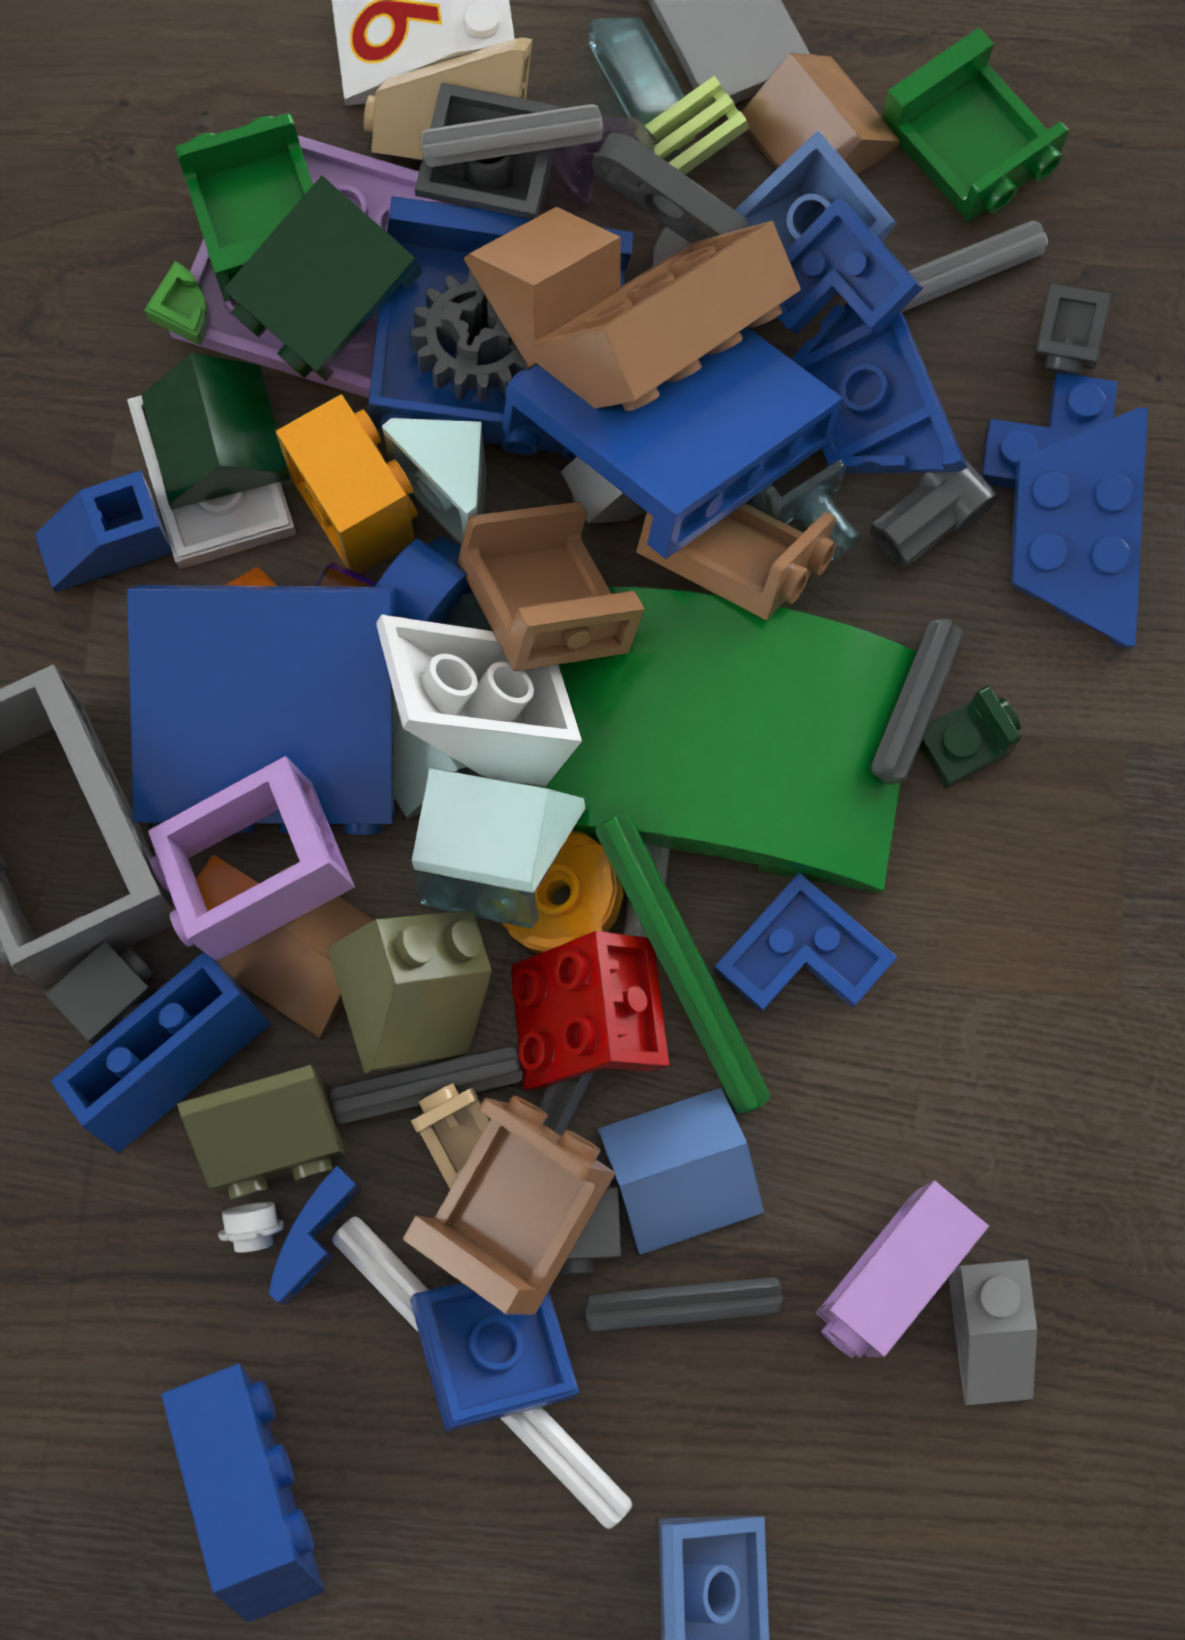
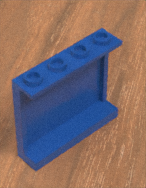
M391 196L386 232L416 258L423 272L408 290L399 285L378 309L367 414L375 428H379L382 434V425L391 418L475 421L482 423L484 443L502 445V448L507 452L528 455L534 454L538 450L562 453V456L570 461L577 457L532 420L524 423L509 434L504 431L502 424L506 398L498 387L489 389L487 402L480 401L476 389H468L462 400L456 399L455 384L451 382L437 390L433 386L432 370L420 372L417 361L418 351H413L411 329L415 328L414 310L415 307H426V291L432 288L442 294L445 293V277L452 275L460 285L468 283L470 269L463 258L532 219L477 208ZM601 227L621 237V287L624 285L625 269L632 255L633 232ZM448 353L451 357L456 359L453 354Z
M745 327L740 331L743 338L741 342L717 354L709 355L706 353L699 358L702 367L698 371L675 382H663L657 386L660 395L655 400L631 411H624L622 404L595 409L538 364L531 369H523L508 382L505 391L506 402L502 429L509 434L529 420L536 423L653 516L647 545L667 559L830 442L843 397L750 328Z
M138 585L127 589L133 822H152L153 828L286 756L312 782L329 824H344L345 833L366 835L382 832V824L393 823L397 816V805H394L393 687L376 622L381 615L393 616L396 613V587ZM279 810L255 822L280 823V832L289 834ZM255 823L235 834L255 831Z

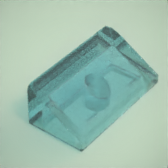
M640 17L598 18L588 23V44L636 131L685 97Z

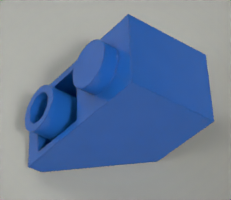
M141 470L80 490L35 533L50 583L55 593L173 553L155 498Z

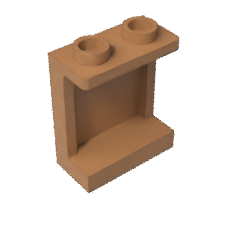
M581 502L473 515L468 519L457 562L461 570L467 573L466 580L513 671L626 654L630 651L645 609L635 591L611 594L581 539L582 529L587 517V511Z
M744 503L665 559L647 545L653 516L647 512L636 553L768 620L785 601L793 604L798 599L812 573L820 576L825 571L836 549V542L831 540L830 537L837 517L824 512L803 533Z
M515 1095L512 1096L509 1103L485 1098L479 1111L491 1119L435 1218L415 1216L403 1240L503 1313L535 1315L616 1172L596 1160L601 1150L587 1139L569 1130H565L562 1136L545 1126L544 1122L548 1115L527 1100Z

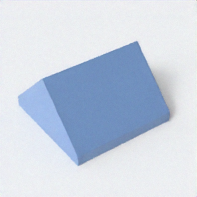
M818 130L735 209L751 226L773 220L785 251L838 197L854 210L882 243L885 242L896 224V221Z
M722 1088L598 1128L610 1169L616 1172L613 1178L618 1188L639 1256L764 1213L747 1141Z
M765 1517L659 1518L662 1640H769Z

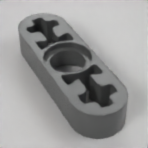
M610 133L592 160L593 170L603 182L689 243L751 226L737 211L626 134Z

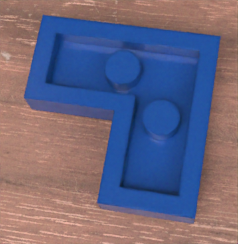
M838 197L785 251L801 290L780 304L782 314L777 318L789 331L797 334L839 293L869 328L879 333L923 287L854 210Z
M1057 372L1052 383L1047 427L990 419L986 428L980 475L990 486L1015 489L1016 463L1021 458L1113 419L1117 381Z
M799 872L715 965L713 971L760 1013H763L804 966L853 1009L893 964L897 956Z

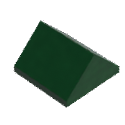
M190 353L142 394L170 509L290 480L288 468L275 432L277 426L260 365Z

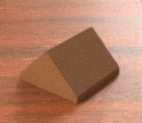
M790 53L741 112L749 126V129L745 131L746 134L776 170L817 130L824 135L856 175L898 149L901 144L898 136L831 56Z
M558 207L521 225L463 258L529 368L537 363L530 359L525 348L526 346L620 288L621 237Z
M289 863L287 866H285V867H284L281 871H279L278 873L284 871L285 869H287V868H289V867H291V866H293V865ZM338 896L217 962L247 991L322 1040L344 1008L327 947L369 924L374 919Z

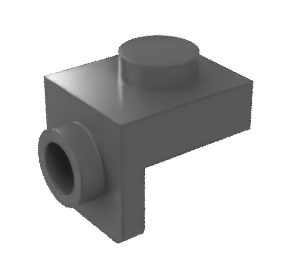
M1051 283L1035 353V359L1046 360L1045 370L1081 376L1082 367L1095 368L1111 293Z

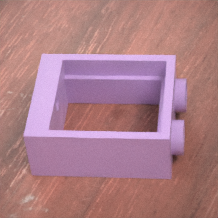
M286 756L148 830L156 852V856L150 859L153 873L164 890L171 894L176 908L170 912V920L175 932L187 947L195 945L215 961L230 955L355 887L312 782ZM279 810L300 862L208 911L188 858Z
M935 1180L915 1190L817 1310L816 1314L827 1323L821 1331L822 1335L851 1359L854 1356L861 1358L863 1355L866 1357H885L989 1225Z

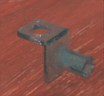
M841 459L782 497L771 484L762 490L761 494L758 493L750 499L756 509L774 517L776 520L787 524L792 520L801 519L807 529L824 512L837 517L830 537L831 540L836 542V549L831 560L841 556L839 548L842 547L846 553L861 538L859 531L854 529L830 497L841 487L846 471V465Z

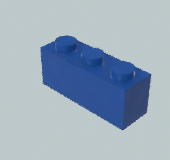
M203 952L50 1082L82 1127L119 1154L271 1025V1023L241 985L217 961Z

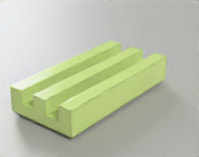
M714 75L630 137L648 149L650 148L652 152L664 159L675 150L682 149L693 141L697 134L725 115L728 119L669 162V164L683 174H687L747 131L749 126L746 118L741 111L736 109L733 100L728 93L723 91L720 82Z

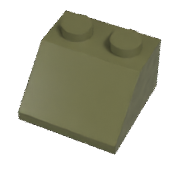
M473 910L376 919L327 947L364 1074L444 1061L469 1054L492 972Z
M312 1065L177 1103L182 1122L208 1189L218 1194L228 1192L230 1201L242 1200L269 1191L267 1180L293 1173L295 1182L324 1176L333 1171L331 1161L346 1157L338 1124L332 1112L327 1083Z

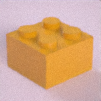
M341 394L275 431L293 484L347 568L361 574L406 548L415 540L412 519L417 517L418 513L409 497L413 493L412 485L404 470L395 459L388 463L385 462L377 447L381 443V438L370 417L363 409L354 413Z

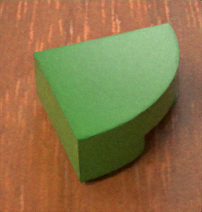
M175 261L144 311L149 321L201 346L207 333L209 321L207 303L193 274Z

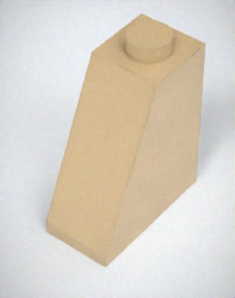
M516 38L387 78L376 90L375 96H368L365 105L364 130L365 132L373 133L371 152L422 160L421 132L425 129H430L441 82L526 99L532 39Z

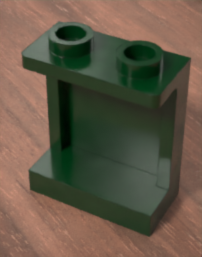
M321 175L226 285L224 290L238 303L231 311V314L258 338L267 329L284 345L276 354L305 379L313 370L323 380L327 381L334 373L330 369L332 362L397 287L402 285L408 290L423 271L411 253Z

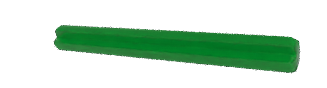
M627 813L618 814L602 822L595 828V834L734 1110L739 1114H743L760 1108L770 1099V1093L631 816Z

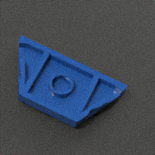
M837 303L822 321L818 334L811 340L806 341L791 359L843 397L830 442L822 447L828 466L836 474L960 472L968 468L902 310L877 333L869 328L848 303L844 307Z
M1141 407L1021 458L1016 463L1010 586L1035 600L1040 599L1048 603L1059 614L1077 624L1081 622L1112 639L1111 643L1120 648L1127 649L1136 646L1148 417V408Z

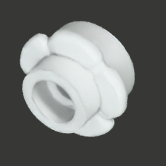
M274 1202L243 1204L222 1212L224 1230L218 1233V1237L222 1241L230 1240L233 1242L235 1252L257 1251L274 1245L273 1234L280 1232L283 1229L284 1223L283 1220L277 1219Z

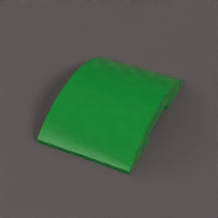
M608 586L611 594L635 591L645 609L629 653L558 664L582 742L546 787L535 786L584 798L585 810L572 830L583 832L596 842H599L595 834V828L618 814L627 813L631 816L644 844L757 864V871L795 878L800 872L809 881L882 894L885 886L900 783L890 785L882 782L881 778L872 774L871 765L917 652L871 632L779 607L768 620H765L719 595L671 589Z

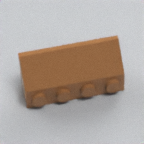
M772 220L691 242L525 348L531 360L595 409L622 404L624 411H631L655 400L660 395L657 386L663 382H675L698 371L702 367L699 358L706 353L709 355L717 354L741 342L743 338L740 331L745 327H757L781 315L782 309L780 304L799 292L801 288Z

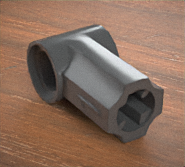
M965 458L964 460L968 468L960 472H926L919 480L913 492L872 523L869 532L874 537L877 548L890 563H895L902 569H905L951 531L954 530L956 533H960L967 529L995 503L998 494Z

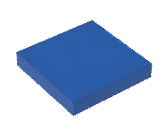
M462 1282L414 1293L411 1297L412 1311L445 1432L571 1400L579 1394L549 1291L535 1315L505 1314Z

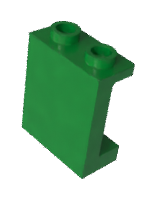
M980 27L890 88L887 92L882 113L884 121L901 140L900 146L968 223L986 210L991 214L1001 210L1013 199L1018 188L1031 178L1038 182L1049 176L1063 160L1061 151L1070 131L1062 121L1047 130L989 66L988 62L994 43Z
M289 113L276 117L262 116L254 119L248 125L218 134L204 133L194 137L190 142L180 144L175 148L224 302L233 300L224 290L226 285L313 186L299 143L296 126L292 115Z

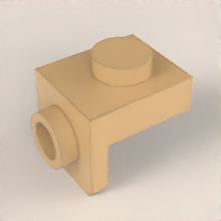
M454 1083L420 1100L418 1103L424 1114L411 1120L416 1132H420L449 1189L452 1188L490 1121L488 1116L479 1111L482 1104L474 1089L470 1088L459 1094Z

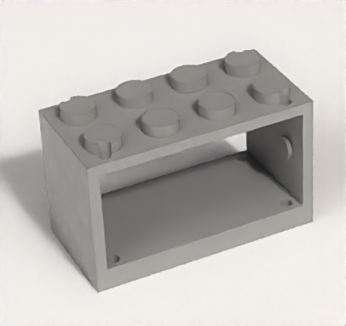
M54 664L0 689V754L52 729L55 730L130 894L35 939L4 870L7 868V865L0 855V964L5 965L9 963L18 977L25 975L43 988L64 978L103 941H106L119 952L173 926L170 920V912L176 909L171 894L164 890L153 873L150 859L154 855L139 823L133 822V810L82 701Z

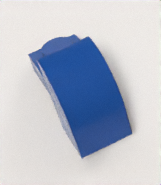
M440 535L427 545L417 538L398 555L375 586L396 587V613L393 617L445 624L450 611L474 594L466 580L467 573L461 570L457 562L461 545L451 542L443 535Z

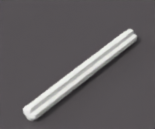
M355 1216L350 1218L332 1237L333 1244L418 1332L410 1299L414 1293L429 1289L360 1218ZM542 1407L501 1418L605 1528L611 1529L615 1527L630 1511L632 1507L630 1498Z

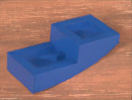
M338 1166L325 1178L305 1204L284 1242L269 1289V1294L277 1303L287 1305L334 1257L316 1237L362 1191Z

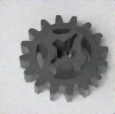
M471 270L468 275V283L461 285L452 275L445 277V293L442 294L435 289L429 288L426 291V307H415V328L411 329L413 351H418L417 361L420 372L432 370L433 386L437 390L451 382L455 384L456 399L462 400L468 389H476L480 401L487 402L490 388L498 387L500 392L505 395L508 382L519 371L531 368L528 367ZM448 353L453 354L456 359L451 357Z

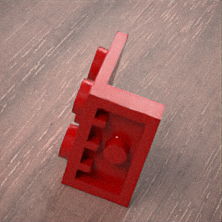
M594 931L513 964L511 968L512 995L515 1004L519 1060L522 1067V1081L525 1090L538 1091L602 1068L653 1072L669 1066L656 954L648 938Z

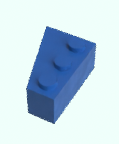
M238 1363L161 1393L213 1594L249 1623L324 1593L325 1589L312 1553L314 1550L312 1535L302 1510L297 1508L290 1485L295 1484L292 1466L284 1446L281 1443L276 1445L269 1422L276 1420V1411L264 1380L255 1383Z

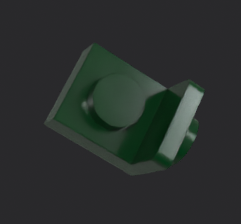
M986 686L976 692L972 701L929 723L920 748L944 788L948 789L1009 756L1021 740L1018 732L1021 728L1020 721L1012 705L1003 697L998 699L991 687Z

